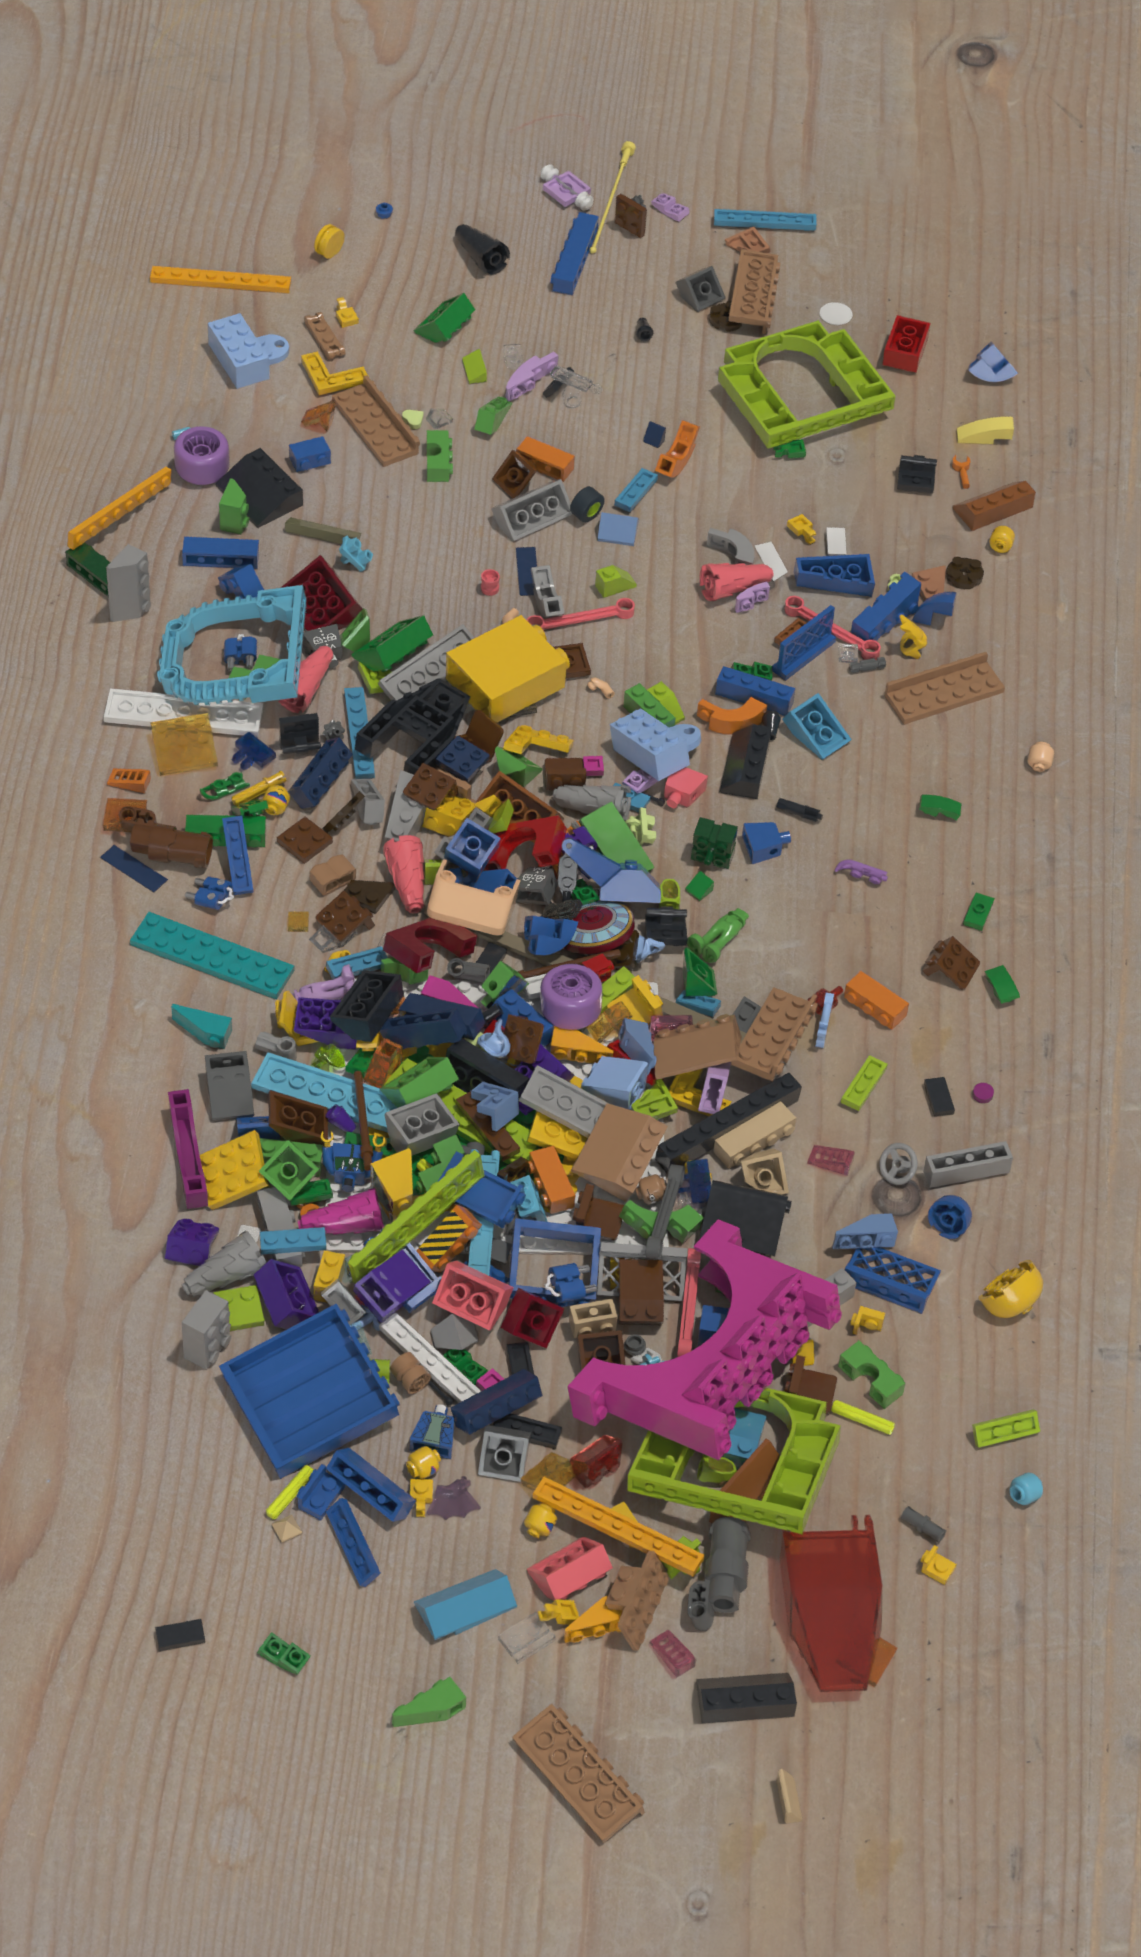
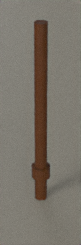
M619 949L603 953L609 960L621 957ZM600 954L529 971L520 970L518 972L524 979L547 974L551 969L560 965H582V962Z
M356 1071L354 1072V1083L362 1144L360 1155L363 1158L364 1169L370 1171L373 1147L370 1145L362 1072Z

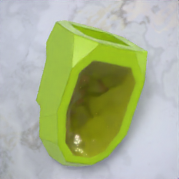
M674 879L663 880L660 885L661 902L659 903V908L663 906L679 909L680 887L678 882Z
M703 1455L697 1469V1480L713 1483L728 1482L737 1472L736 1466L725 1457L716 1460L710 1456Z

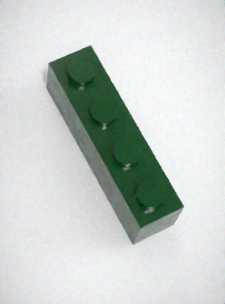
M85 542L74 550L70 548L65 551L66 565L109 598L106 567L111 562Z

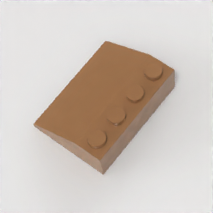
M728 1014L720 1015L717 1019L710 1021L703 1019L697 1022V1024L690 1026L689 1024H683L673 1030H660L654 1038V1056L657 1058L655 1065L656 1080L737 1060L742 1036L735 1014L730 1016Z
M607 1103L575 1161L571 1172L627 1202L635 1191L668 1126L649 1115Z

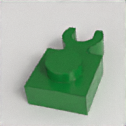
M803 439L792 440L791 442L773 447L775 457L777 458L787 455L788 458L806 457Z

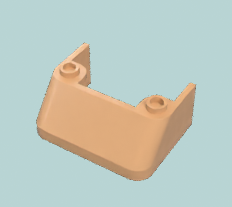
M443 859L436 874L427 906V915L436 920L492 935L504 934L515 908L521 880H516L513 889L501 886L496 888L494 893L455 883L456 876L451 871L445 870L447 860Z

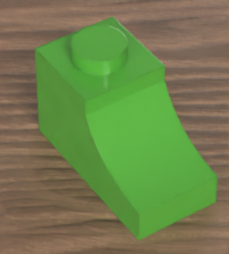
M393 957L381 960V972L401 974L402 981L407 982L409 985L424 982L428 979V970L415 973Z

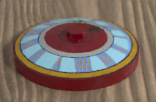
M599 899V901L583 906L576 904L565 910L557 918L578 921L576 932L564 949L579 954H596L614 949L626 942L633 934L635 928L632 911L629 907L618 901H600Z

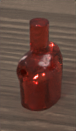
M837 986L832 991L821 988L815 993L817 995L815 1003L818 1004L817 1014L822 1015L826 993L834 994L831 1009L838 1005L836 997L843 993L841 986Z

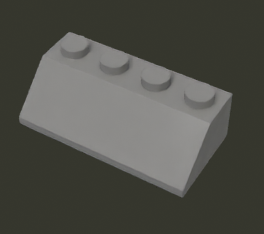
M561 479L546 483L491 508L497 525L512 541L572 515L570 511L571 503Z
M129 544L106 567L110 620L113 622L140 618L151 607L147 552Z

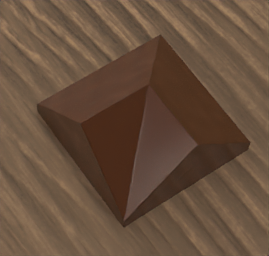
M512 450L492 480L513 499L522 493L537 472L536 465L515 450Z

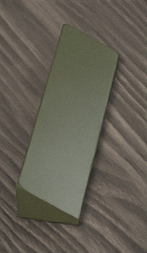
M292 517L285 522V532L338 544L343 543L342 539L345 536H348L350 539L356 537L360 539L361 537L359 532Z

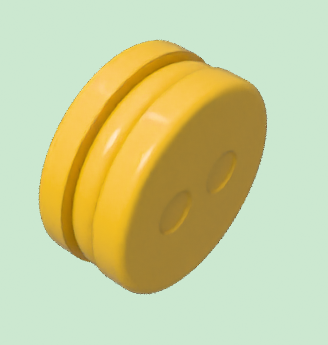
M333 224L325 225L316 236L314 242L315 252L327 259L334 257L343 246L345 239L344 231Z

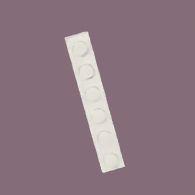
M396 1312L379 1325V1330L404 1353H413L419 1360L420 1365L424 1366L430 1373L431 1378L458 1403L481 1392Z

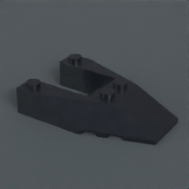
M440 678L419 687V690L413 693L408 692L396 701H389L357 732L354 749L371 758L399 730H402L423 743L405 761L403 771L415 775L423 763L435 768L436 758L454 740L471 696Z

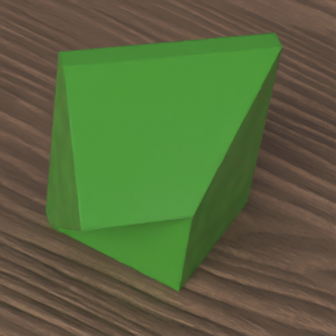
M365 608L361 610L340 635L342 645L353 652L370 641V620Z
M497 746L495 748L499 771L523 787L543 770V768L521 754L503 750V747Z

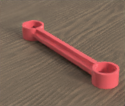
M790 596L785 601L784 610L788 616H801L810 621L818 615L805 607L803 599L799 596ZM790 605H797V606H799V607H798V608H793V607H790ZM833 623L832 635L860 650L861 657L864 660L872 658L877 660L876 658L879 657L881 649L877 641H864ZM866 649H873L875 652H868Z
M621 598L614 606L546 619L538 615H532L527 618V621L531 625H540L543 631H545V629L616 615L621 619H629L634 615L635 603L629 598ZM621 607H628V608H630V609H629V610H622V609H620V608H621Z
M694 1248L688 1249L677 1357L691 1352L701 1259V1252Z

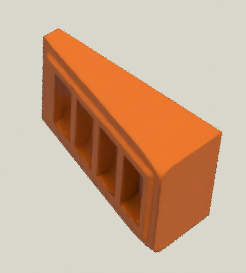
M113 768L107 785L145 794L151 780L150 770Z

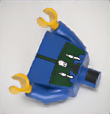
M331 1131V1139L329 1140L323 1138L322 1132L321 1140L324 1142L322 1147L323 1164L328 1173L334 1176V1182L342 1184V1190L345 1192H353L355 1185H364L366 1179L371 1178V1170L366 1171L364 1169L363 1158L360 1155V1147L362 1145L333 1143V1146H331L334 1136L333 1132ZM375 1135L373 1137V1144L376 1147L373 1150L372 1163L382 1159L383 1152L381 1149L387 1144L385 1137H383V1143L380 1145L376 1143L378 1136Z

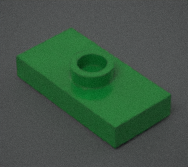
M976 892L963 925L982 931L995 898Z
M377 1047L374 1048V1051H362V1048H360L345 1066V1072L354 1074V1072L360 1071L362 1072V1078H364L382 1057L383 1049Z
M329 1179L309 1182L290 1200L291 1206L332 1199L333 1192Z

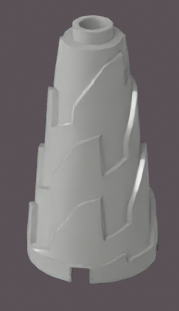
M564 785L554 790L553 800L560 807L581 811L584 814H590L612 801L622 818L626 821L631 807V797H627V793H631V789L629 786Z
M248 1231L242 1232L238 1237L221 1247L222 1250L205 1260L204 1264L190 1272L183 1279L185 1283L181 1285L187 1296L190 1294L193 1297L200 1296L205 1290L211 1291L218 1287L222 1288L238 1279L241 1281L254 1275L266 1264L264 1256L260 1255V1249Z

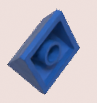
M269 1116L236 1118L238 1137L255 1130L259 1134V1138L281 1140L280 1134L269 1126Z

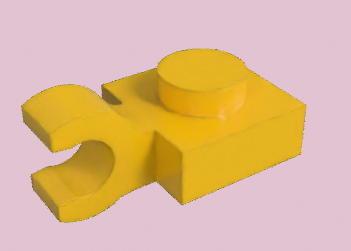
M344 297L337 298L338 305L336 307L338 311H336V317L341 327L359 324V318L353 307L347 308Z
M803 514L787 520V527L797 536L803 535L809 545L816 542L812 537L816 535V532L813 530V524Z
M432 1479L410 1480V1496L416 1500V1517H425V1504H432Z
M555 1599L552 1604L544 1605L545 1611L537 1612L540 1621L556 1618L557 1624L570 1625L580 1617L574 1600Z

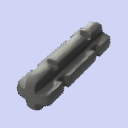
M884 657L876 658L877 660L872 658L860 660L859 663L858 661L850 662L849 669L851 673H857L859 670L861 672L875 670L876 667L881 669L886 667V660Z

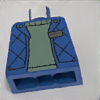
M438 1404L435 1406L434 1412L424 1411L410 1437V1451L414 1452L423 1446H427L431 1450L435 1449L442 1458H452L454 1417L447 1415L448 1408L445 1405Z

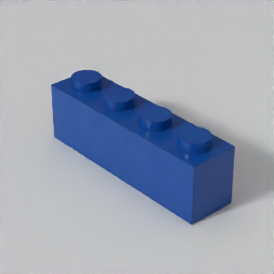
M184 537L182 550L183 566L235 568L251 564L254 569H258L259 540Z
M723 666L717 678L715 695L744 704L752 697L766 704L767 711H777L780 715L786 716L794 703L795 688Z
M351 1448L336 1450L326 1467L330 1473L392 1522L406 1519L416 1502L412 1496Z

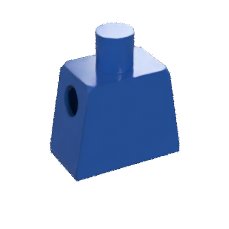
M774 822L743 823L742 838L752 864L780 856L782 844L791 843L790 832L779 833Z
M508 869L483 871L477 882H471L469 887L494 893L495 889L501 886L513 889L517 878Z

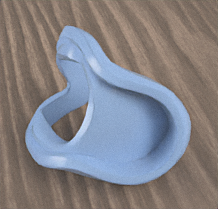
M639 936L636 963H640L648 955L661 951L665 948V944L651 938L646 939L643 936Z
M502 1019L495 1023L493 1033H485L477 1040V1044L495 1058H502L510 1052V1042L501 1031Z

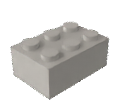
M205 1290L182 1321L184 1358L206 1370L211 1363L214 1364L217 1361L219 1352L223 1347H227L231 1340L228 1301Z

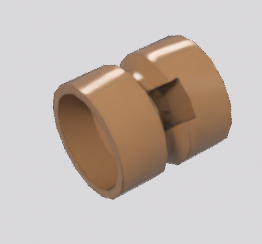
M411 1352L400 1355L390 1366V1372L398 1381H403L402 1386L409 1394L421 1391L431 1379L430 1373L424 1366L420 1365L419 1360Z

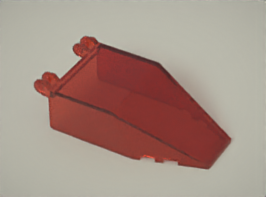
M856 1515L851 1516L852 1530L803 1532V1534L782 1530L780 1568L789 1635L799 1648V1654L806 1661L808 1670L820 1692L867 1691L882 1630L883 1590L874 1526L870 1515H865V1530H858Z

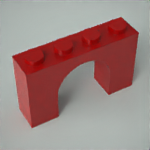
M559 815L509 824L506 831L494 833L501 838L499 848L484 868V871L506 869L511 852L518 845L529 840H535L532 855L540 867L558 864L562 851V841L565 839L567 827Z

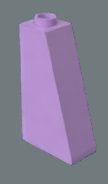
M731 1062L708 1067L698 1111L710 1114L720 1111Z

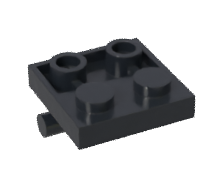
M901 455L897 490L933 493L937 459L925 458V456L914 455V457Z
M318 713L279 718V744L282 754H304L321 748Z
M663 906L660 908H646V939L651 938L655 941L663 942L665 945L687 946L688 937L685 918L687 917V909H673V907Z

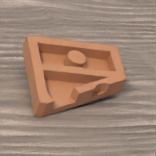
M755 227L725 239L726 246L739 252L743 249L770 253V247Z
M945 565L912 573V577L921 582L920 594L924 601L935 594L944 592Z

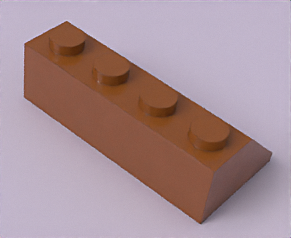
M1027 481L1013 482L955 504L952 508L967 526L974 531L1033 508L1036 492Z
M498 771L476 801L477 803L492 795H495L502 804L509 799L514 809L509 824L557 815L560 816L562 821L564 820L558 811L501 771Z
M766 1438L720 1491L762 1501L780 1458L779 1453L770 1440ZM711 1512L709 1522L714 1523L719 1518L732 1516Z

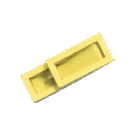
M1013 417L987 418L960 426L956 430L957 442L993 444L994 439L1012 440L1014 432Z

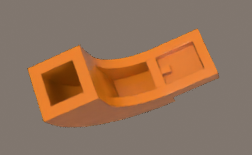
M685 420L681 421L670 450L659 457L655 468L656 472L669 477H676L680 474L693 453L696 445L694 442L700 426Z
M750 697L740 708L728 710L701 699L698 703L697 717L709 722V729L714 732L733 734L752 724L760 725L762 723V716L767 710V705Z

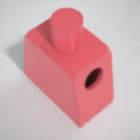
M687 767L668 776L664 797L668 799L667 805L671 808H677L679 804L690 807L706 790L708 776Z

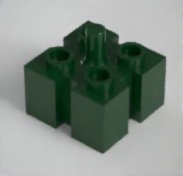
M699 817L693 834L691 860L704 863L707 866L713 862L714 866L729 869L735 853L738 826L722 823L721 826L715 824L714 820Z

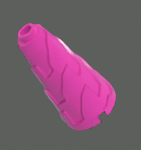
M373 1188L348 1196L347 1199L327 1204L326 1207L301 1215V1219L298 1220L299 1229L325 1227V1234L333 1235L354 1232V1234L380 1232L384 1226L376 1189Z

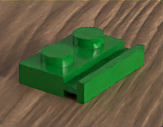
M256 799L239 804V807L231 806V811L233 815L243 816L244 813H247L248 815L255 816L264 813L263 810L268 808L267 800Z

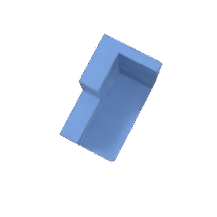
M486 1082L480 1083L471 1090V1098L481 1101L477 1104V1112L492 1116V1130L498 1131L519 1114L518 1091Z

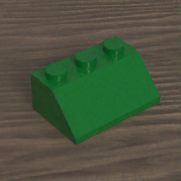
M461 293L443 301L413 331L434 343L442 340L446 342L452 337L451 334L458 331L462 327V323L472 318L471 314L476 309L465 293Z

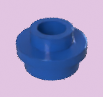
M388 203L378 204L376 206V213L380 218H389L393 213V207Z

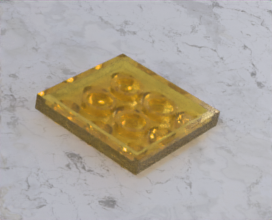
M208 713L150 722L160 776L218 766Z

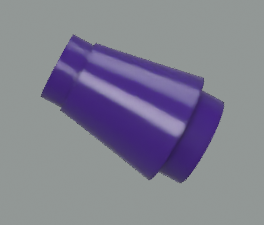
M338 1104L333 1105L325 1115L329 1123L346 1133L353 1132L357 1127L343 1106Z

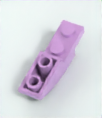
M552 352L541 359L535 355L523 363L513 373L507 383V401L510 402L522 394L535 388L536 380L558 369V355Z

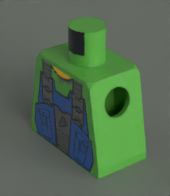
M500 961L482 984V988L487 994L480 1002L489 1009L496 999L512 989L519 994L529 983L517 970Z

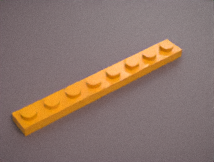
M152 266L150 283L290 293L291 276Z
M165 466L68 531L67 547L74 550L110 524L144 503L147 499L168 487L171 483V469Z
M546 1477L542 1478L533 1492V1499L647 1554L648 1551H654L660 1561L692 1577L704 1560V1554Z

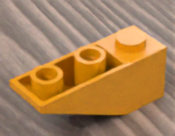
M554 1026L551 1054L556 1059L580 1063H598L602 1056L613 1057V1050L577 1029L568 1030Z
M608 1596L602 1597L565 1628L564 1642L576 1643L592 1636L601 1637L609 1632H621L618 1622L623 1611L608 1609L605 1604Z

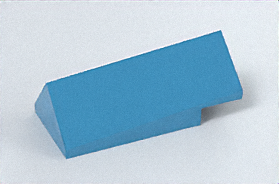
M497 1569L414 1601V1605L434 1640L452 1632L458 1635L517 1608L507 1575Z

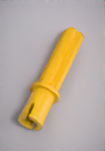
M279 771L268 778L264 777L263 781L232 796L233 804L238 807L239 804L248 802L265 793L269 787L287 782L286 777L283 778L285 776L284 773Z

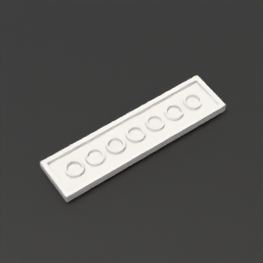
M110 689L104 713V722L258 737L264 705L263 703L234 700L231 703L224 700L221 704L211 702L210 705H205V703L194 705L193 702H188L187 704L179 697L177 699L174 695Z

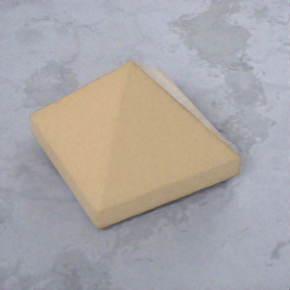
M293 1515L272 1523V1527L281 1543L302 1534Z

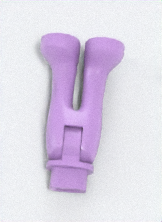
M349 964L343 966L341 976L336 979L305 985L299 989V992L297 989L294 990L292 995L297 1002L298 997L341 1000L355 982L351 966Z

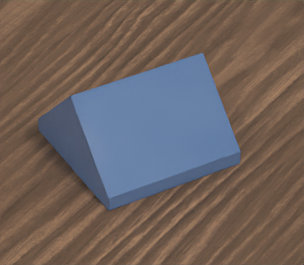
M601 512L597 541L634 546L639 518Z

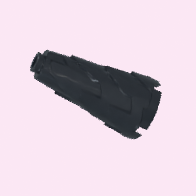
M467 224L459 225L456 228L455 236L460 241L461 246L471 255V258L476 262L475 264L485 274L495 275L506 267L507 263L505 261L506 258L510 259V250L503 242Z

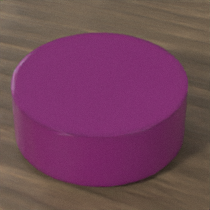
M982 1082L975 1085L973 1098L977 1102L988 1103L993 1099L994 1089L990 1084Z

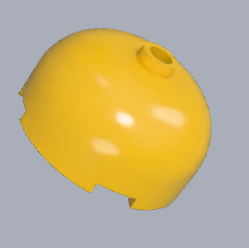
M1032 1260L1020 1262L1018 1264L1019 1268L1005 1270L983 1289L987 1293L985 1295L981 1294L978 1298L992 1315L999 1318H1011L1021 1313L1026 1314L1033 1308L1032 1305L1039 1299L1042 1293L1043 1278Z

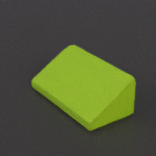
M480 349L463 357L462 361L469 384L487 382V371Z
M509 799L493 815V820L488 829L493 834L506 831L514 811Z

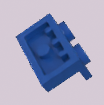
M321 1464L318 1470L315 1469L311 1473L305 1487L302 1486L298 1491V1509L322 1520L326 1515V1511L334 1504L344 1490L345 1484L327 1473L326 1466Z

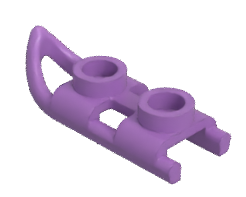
M843 860L835 868V872L842 869H851L850 875L853 877L861 878L865 875L869 877L871 883L879 885L882 880L887 881L888 879L886 871L854 860Z

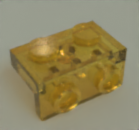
M551 1452L536 1466L531 1468L520 1480L523 1486L535 1491L543 1477L565 1486L575 1477V1473L569 1459Z

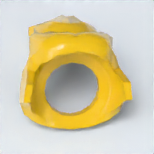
M899 615L902 623L900 629L906 632L901 638V652L906 656L919 659L921 655L918 650L926 647L927 636L915 623L904 615ZM912 639L914 642L912 646L905 648L906 641Z

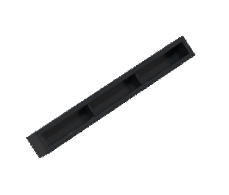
M790 1073L781 1076L659 1144L655 1156L656 1162L669 1174L671 1164L683 1166L687 1161H692L714 1149L716 1139L780 1101L786 1107L798 1102L802 1086Z

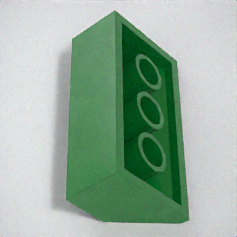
M424 615L401 620L351 655L371 671L381 670L385 672L392 668L391 665L393 663L396 664L404 660L403 656L414 653L416 647L427 644L428 639L433 636V633Z

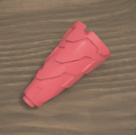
M709 563L701 567L699 579L700 586L705 585L706 590H702L705 599L716 601L733 596L734 593L743 592L754 585L770 582L774 573L772 568L764 564Z
M320 646L301 662L298 697L279 700L278 702L284 708L294 713H299L302 710L303 713L309 707L312 697L319 688L320 682L334 658L330 647Z
M412 835L399 836V841L394 842V838H392L383 846V854L389 872L393 877L395 887L399 892L406 911L412 914L419 913L424 906L422 842L420 838Z

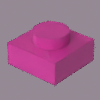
M583 756L586 776H604L603 756Z
M492 1368L476 1381V1386L483 1391L504 1380V1378Z

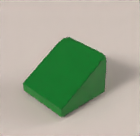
M699 871L685 890L700 901L713 891L714 881Z

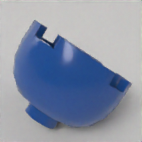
M945 1195L936 1200L930 1207L928 1220L931 1227L934 1225L941 1232L940 1236L954 1239L966 1232L972 1221V1212L968 1203L961 1197Z

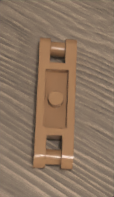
M318 312L314 316H304L307 328L328 360L334 359V356L339 355L341 357L346 355L344 346L340 344L332 332L322 312Z

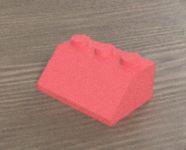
M453 1261L447 1263L432 1304L487 1330H491L506 1308L514 1287L461 1262Z
M583 1536L527 1568V1571L547 1598L564 1600L571 1592L585 1588L588 1582L604 1577L607 1574L606 1572L613 1567L603 1544Z

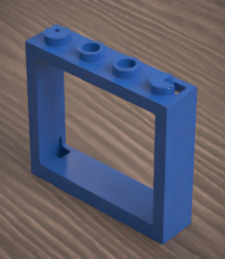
M515 1218L508 1285L514 1288L509 1299H513L517 1289L520 1288L561 1307L595 1302L596 1292L586 1293L583 1299L559 1303L556 1296L550 1290L541 1287L516 1285L520 1236L592 1244L589 1285L595 1284L597 1287L601 1228Z

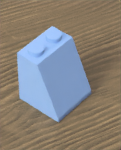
M602 1056L598 1063L595 1062L593 1064L590 1076L584 1078L581 1089L609 1104L631 1110V1105L640 1098L646 1088L648 1063L645 1061Z

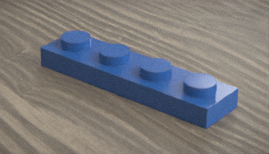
M242 816L222 818L234 895L253 893Z
M340 1498L326 1513L359 1585L366 1587L381 1572L347 1499Z

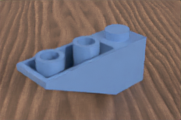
M624 1018L618 1032L620 1047L632 1060L647 1062V1075H649L651 1068H654L657 1058L654 1056V1044L651 1042V1032H649L648 1023Z
M892 1213L871 1214L836 1231L832 1249L894 1247L898 1230Z

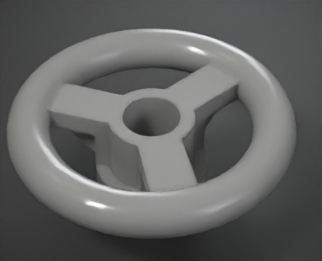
M904 1143L889 1145L881 1154L879 1161L882 1176L886 1181L894 1185H902L909 1182L914 1177L918 1166L914 1150ZM896 1149L905 1150L910 1158L899 1156ZM891 1154L893 1167L888 1173L886 1170V1159ZM898 1172H900V1173H907V1172H909V1173H908L905 1177H903V1178H899V1179L894 1178L895 1175H896Z

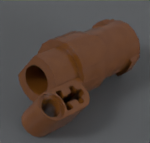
M125 806L120 809L118 816L121 827L126 831H131L130 846L132 852L146 854L151 861L168 864L174 861L191 864L198 869L208 867L213 848L212 835L207 832L199 834L177 830L176 826L157 823L155 813L148 809ZM127 817H132L131 820H124Z

